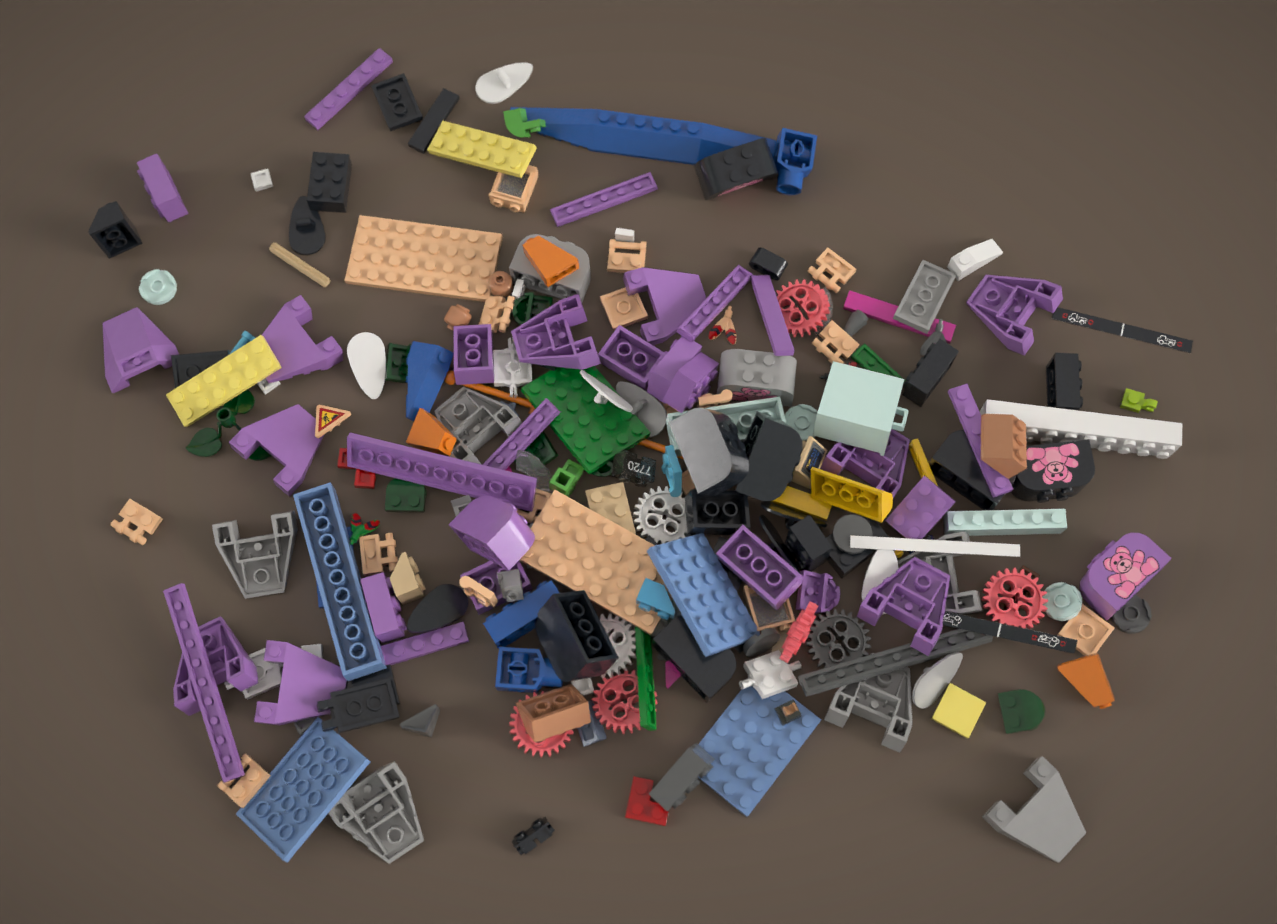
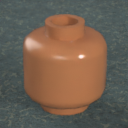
M497 271L490 276L488 285L494 296H503L505 298L512 293L513 282L508 273Z
M459 304L451 306L444 318V321L448 324L447 328L454 331V326L468 325L472 318L469 313L470 310Z

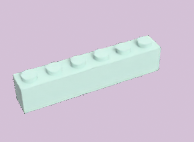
M1065 509L947 511L943 517L945 535L963 531L967 532L969 536L1062 534L1067 529Z

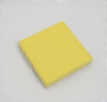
M949 683L931 719L968 739L986 702Z

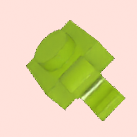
M1126 388L1120 408L1139 413L1141 409L1153 412L1157 407L1158 401L1144 399V393Z

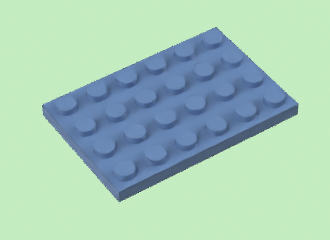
M703 533L652 546L647 550L705 657L745 643L755 634L757 636L761 635Z
M753 686L741 689L699 743L715 759L711 763L714 766L711 771L703 778L699 777V779L746 817H748L821 721L819 717L794 699L801 713V718L782 726L775 708L794 699L785 691L762 699Z
M319 717L315 719L272 770L269 779L244 808L241 807L236 813L285 862L292 858L371 762L336 731L323 732L321 726L323 720Z

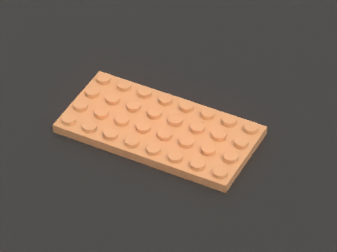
M359 215L345 283L485 302L488 296H491L488 282L490 276L496 272L502 234Z
M554 490L530 528L535 535L534 543L519 560L573 591L585 590L590 601L652 635L661 618L657 616V612L652 610L650 612L643 611L636 604V598L645 578L664 585L670 600L672 601L673 599L647 553V550L655 545Z

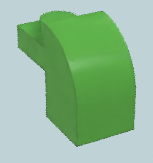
M517 108L503 111L507 129L517 137L530 138V133L541 131L540 128L546 127L544 119L528 121L526 109Z
M568 459L563 468L559 467L549 482V489L552 491L557 490L569 497L575 490V485L585 469Z

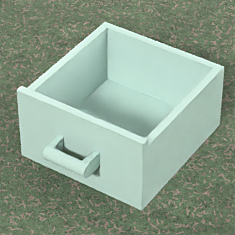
M833 361L817 412L813 436L871 450L884 456L891 429L904 431L909 413L907 409L897 407L904 379ZM895 414L903 416L902 423L893 422Z

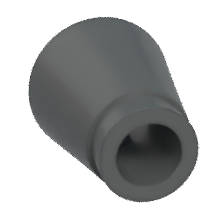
M857 309L855 312H852L843 330L852 337V335L867 324L866 321L869 318Z

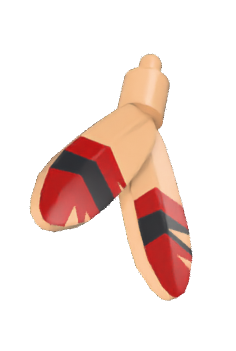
M728 306L724 317L710 330L709 340L716 339L725 329L729 343L732 345L736 343L737 336L731 320L733 313L731 306Z

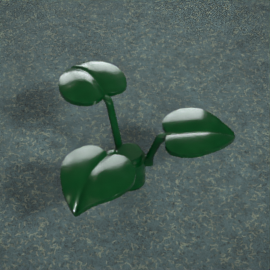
M247 389L223 404V408L219 409L216 413V417L219 420L217 422L218 433L215 429L208 427L199 430L186 446L187 451L199 457H209L219 452L222 447V443L219 440L222 437V426L225 428H232L234 426L239 431L242 429L236 423L235 416L237 413L246 414L253 408L255 403L253 394ZM259 446L248 458L253 461H261L272 457V455Z

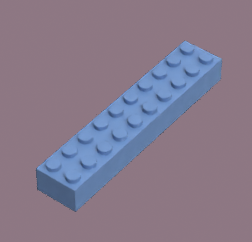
M330 482L293 494L343 677L350 681L386 669L379 639L374 633L360 580L361 576L352 545H350V538L335 488Z

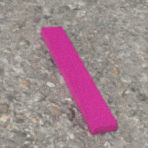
M850 290L843 309L855 312L858 309L869 318L928 337L935 332L936 324L939 323V319L935 318L928 333L925 334L893 319L898 306ZM943 321L942 333L946 342L950 344L956 325Z

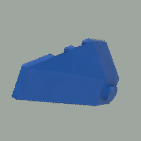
M412 342L406 364L408 365V376H406V383H408L406 418L415 421L419 408L430 412L449 370L454 355L453 352L438 345Z

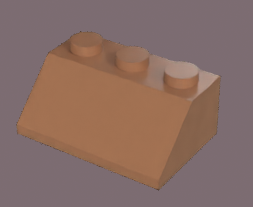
M1013 414L981 415V460L1007 479L1027 469L1026 424Z
M572 684L516 703L526 732L534 742L544 741L546 738L563 734L574 728H580L591 722L588 701Z

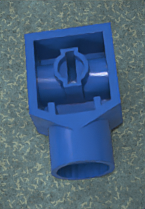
M786 128L781 129L777 136L774 163L778 172L776 186L778 192L786 195H798L801 193L803 178L807 177L813 169L817 135Z
M499 647L495 683L498 691L538 693L542 686L562 687L563 681L556 675L549 659L542 657L539 649Z

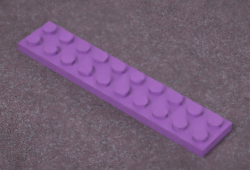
M349 433L347 436L348 467L462 495H470V497L474 498L489 495L496 499L501 498L506 503L510 502L516 508L533 511L537 478L354 433Z

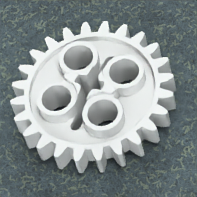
M658 486L656 492L652 488L649 494L644 492V499H638L640 505H635L634 509L636 512L633 513V517L637 518L633 524L639 525L636 528V532L642 531L641 538L650 535L657 543L663 544L685 538V535H691L687 534L685 498L681 497L682 493L678 497H672L668 486L665 487L664 491ZM654 503H661L663 505V508H656L654 506ZM672 509L680 510L681 514L675 515ZM663 515H666V520L662 519ZM648 520H655L657 525H649ZM672 526L675 532H668L666 527Z
M609 613L607 619L601 614L600 622L606 630L619 658L601 676L602 678L605 677L606 673L610 678L613 677V672L620 675L621 668L627 671L625 665H633L630 659L636 658L635 653H633V651H636V645H634L636 644L635 630H632L633 626L631 624L627 625L628 622L625 620L621 621V618L618 616L614 619L613 615ZM618 637H624L622 642L615 643Z

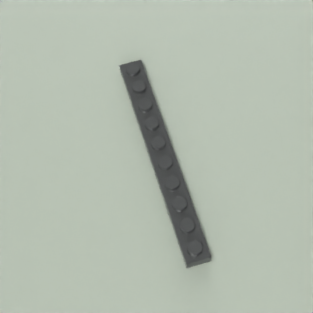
M957 629L940 634L929 656L911 647V643L800 675L798 680L807 697L990 643L993 640V636Z

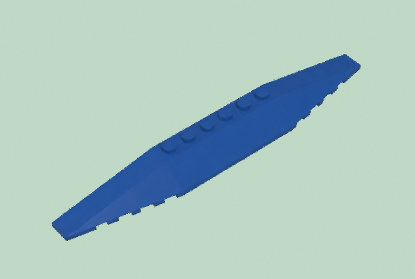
M510 108V110L517 108L526 109L528 121L544 119L546 127L540 128L541 131L537 132V134L548 135L558 141L564 140L570 142L571 145L588 148L589 151L695 165L699 160L710 155L764 138L705 123L600 109ZM766 138L774 160L777 140Z

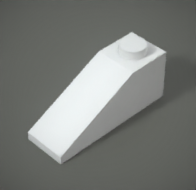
M990 239L966 248L951 257L947 268L950 272L956 274L955 278L959 281L1002 255L1003 252L995 241Z

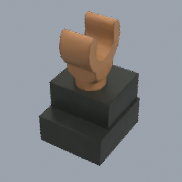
M794 699L775 708L782 726L801 718V713Z

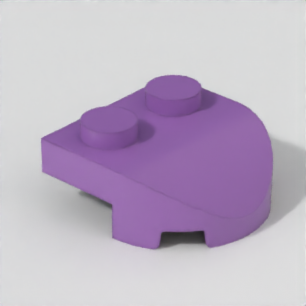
M806 570L800 571L804 582L798 587L796 610H805L810 601L818 605L815 614L830 611L833 607L837 606L840 599L839 586L835 585L832 576L826 573L818 574Z

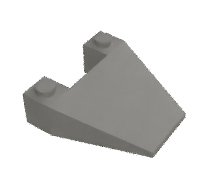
M464 386L434 410L437 419L457 438L450 457L481 464L474 455L478 449L501 430L509 437L522 424L520 418L509 406Z
M295 510L271 515L274 532L272 534L240 539L237 520L212 525L215 544L245 599L285 592L298 531Z
M965 531L947 534L937 539L970 542L969 534ZM915 551L898 561L900 568L916 557L950 575L945 604L946 612L961 615L983 612L979 591L972 590L959 593L953 557L966 554Z
M905 667L841 686L835 693L824 720L843 728L851 712L886 728L881 745L900 753L907 742L912 728L910 668Z
M1041 756L1023 772L1039 789L1015 814L1000 800L995 802L982 817L998 833L1059 863L1086 834V831L1058 770Z

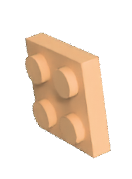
M626 287L600 296V301L613 331L619 325L626 327L648 319L639 294L636 293L628 296Z
M1082 604L1078 615L1068 620L1057 635L1078 640L1076 650L1087 656L1097 653L1114 630V627Z

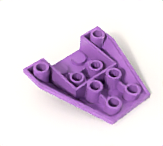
M138 307L103 322L105 378L112 393L130 386L129 378L161 364L164 369L171 367V355L179 354L176 346Z

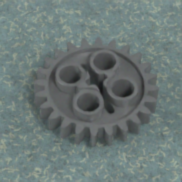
M834 609L833 615L826 611L825 618L820 614L818 616L819 621L814 620L813 622L815 627H810L812 634H809L807 639L811 641L807 642L806 646L812 648L807 653L814 654L812 661L819 660L817 667L825 665V668L869 655L865 651L871 648V645L866 644V642L871 640V637L865 636L869 629L863 630L862 627L865 622L859 624V618L853 619L852 612L846 616L844 609L840 614ZM835 625H844L845 631H837ZM827 627L831 628L832 633L827 630ZM819 636H828L829 643H822ZM836 639H837V640L841 639V640H842L841 645H840L839 643H838V644H835V643H834L835 640H836ZM854 640L857 643V648H850L847 641ZM838 651L841 654V659L835 660L832 658L831 652Z

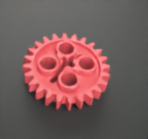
M797 279L794 285L789 281V287L782 285V292L776 290L777 300L789 334L792 332L794 338L797 333H800V336L803 337L804 332H807L810 336V330L813 329L817 332V325L823 327L821 320L827 321L825 314H830L828 296L825 295L824 289H820L819 284L814 286L813 281L807 284L804 279L802 284H799ZM790 297H793L798 306L803 309L804 314L809 318L808 320L805 319L800 309L796 308L795 303ZM790 305L789 308L783 309L785 306ZM800 318L798 322H793L795 319Z
M1006 568L1004 575L1001 571H998L996 573L997 577L992 575L990 577L991 582L987 581L985 584L988 588H984L982 591L987 595L981 598L982 601L987 602L982 608L989 609L986 616L992 615V622L997 620L998 623L1032 629L1033 624L1037 625L1040 622L1038 618L1042 619L1045 616L1042 612L1047 610V607L1043 606V604L1048 602L1047 599L1043 598L1047 592L1040 590L1044 585H1037L1036 582L1039 578L1037 577L1032 580L1031 572L1027 576L1024 575V569L1017 573V569L1013 568L1010 573L1008 568ZM1003 584H1008L1011 587V592H1007L1003 588ZM1023 590L1029 591L1031 598L1025 597ZM998 603H1004L1007 610H1001ZM1018 608L1025 610V617L1018 613Z
M810 601L806 609L801 610L796 621H793L787 632L788 636L782 646L784 650L779 659L788 663L792 655H796L801 644L805 643L811 631L810 627L816 618L814 614L818 608L817 604Z
M627 670L624 671V674L613 675L610 679L602 678L604 684L597 683L600 690H594V695L597 697L592 698V702L596 704L592 708L596 711V718H601L600 724L606 723L607 730L613 726L614 733L621 729L622 734H625L626 729H629L632 734L634 727L640 731L639 708L633 707L635 703L639 702L636 671L633 670L629 674ZM629 685L634 686L631 691L624 690ZM609 695H616V698L614 700H607V697ZM618 712H625L623 717H615Z
M514 706L513 709L517 714L510 715L515 720L509 722V726L515 727L510 730V734H516L513 742L520 741L518 749L524 746L525 754L531 750L532 757L535 756L536 752H539L540 758L543 757L544 752L551 757L552 750L558 754L559 746L565 749L564 741L570 743L571 739L567 735H573V730L546 738V740L540 743L534 742L526 733L517 706Z

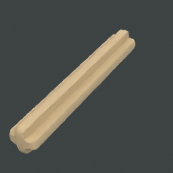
M274 242L269 247L270 252L321 286L327 287L330 284L329 277Z

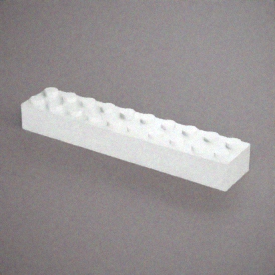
M988 399L980 410L981 415L1013 414L1019 420H1022L1026 424L1027 442L1040 441L1042 444L1089 439L1091 448H1097L1099 451L1107 452L1113 450L1118 451L1120 454L1137 453L1138 456L1154 455L1160 459L1170 457L1182 446L1183 423Z

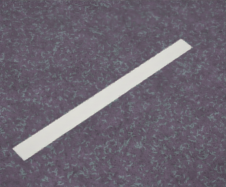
M850 535V548L1020 557V544Z

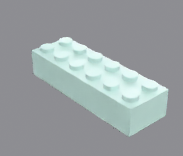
M780 397L705 408L722 412L729 416L732 423L736 425L738 437L743 443L757 411L786 423ZM688 411L667 414L666 425L670 445H673L677 457L682 456L669 422Z

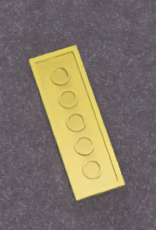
M442 121L427 150L433 155L522 178L537 148L535 144Z
M260 335L167 393L166 396L184 427H188L282 367L264 336Z

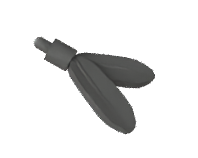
M939 319L935 332L922 345L921 355H926L929 346L932 343L936 344L939 339L946 342L942 333L944 327L942 325L943 319Z

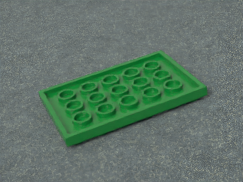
M595 366L583 369V371L618 394ZM557 367L555 371L550 370L521 387V392L535 409L547 398L561 412L549 426L588 474H591L650 437L651 432L636 415L617 407L609 400L606 404L596 403L594 398L597 396L598 391L579 373L581 369Z

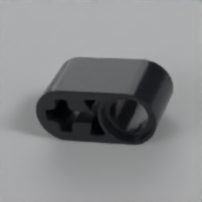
M759 247L751 258L749 266L763 275H769L771 279L778 281L787 268L788 262L784 258Z

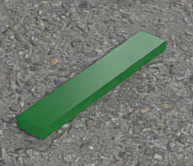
M635 626L640 726L653 731L656 730L657 725L651 635Z

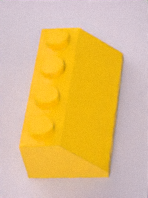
M815 467L811 468V495L813 499L881 523L891 511L893 503L892 493Z

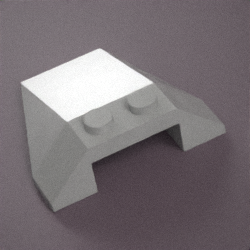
M395 761L379 767L349 787L329 812L337 826L341 829L344 828L353 835V838L357 841L360 840L369 847L368 849L388 864L424 841L407 779Z

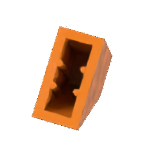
M539 235L535 238H529L522 245L524 254L547 287L579 269V261L575 256Z
M419 408L406 443L416 449L450 456L457 438L434 415L423 408Z
M1098 652L1058 664V670L1093 707L1099 706L1100 709L1112 706L1111 702H1114L1115 698Z

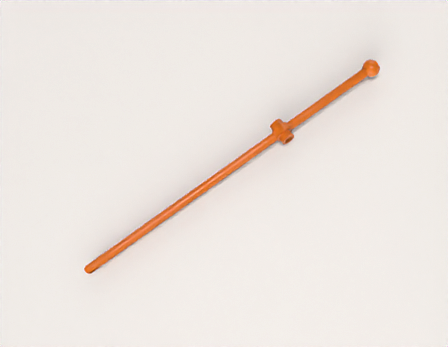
M449 370L444 379L446 384L453 385L456 383L454 371ZM463 384V386L528 407L530 408L528 414L535 410L528 399L519 396L514 398V395L512 398L510 393L483 384ZM647 439L638 443L639 445L665 453V445Z

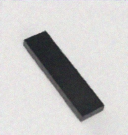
M443 88L409 140V147L423 154L425 153L442 121L447 119L460 99L459 95Z

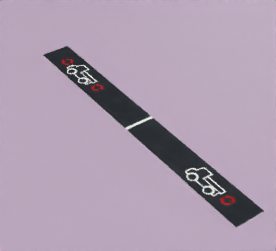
M1057 307L1052 316V319L1191 353L1193 340Z
M946 611L942 623L949 627L1073 654L1075 653L1078 641L1076 639Z

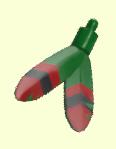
M354 513L351 517L352 536L350 537V545L357 543L361 536L376 530L380 525V521L372 520L362 525L361 517Z

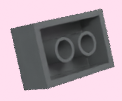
M698 743L693 744L664 775L649 795L666 811L671 808L676 809L687 798L685 793L689 794L700 783L698 778H703L714 767L711 763L715 759Z

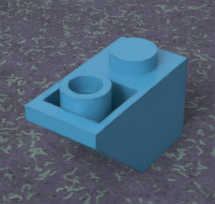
M645 578L636 598V604L639 605L638 608L646 612H650V610L657 612V616L666 620L669 618L674 619L675 610L665 586Z

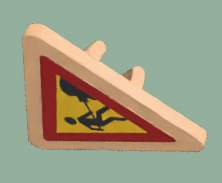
M318 405L316 407V438H320L329 431L331 432L337 425L340 426L341 422L351 416L350 411Z

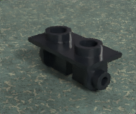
M546 817L535 820L531 824L532 827L515 835L512 843L520 855H526L537 847V844L534 842L536 837L542 843L553 835L552 833L555 830Z

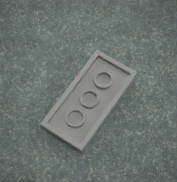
M922 260L893 319L927 334L956 274Z

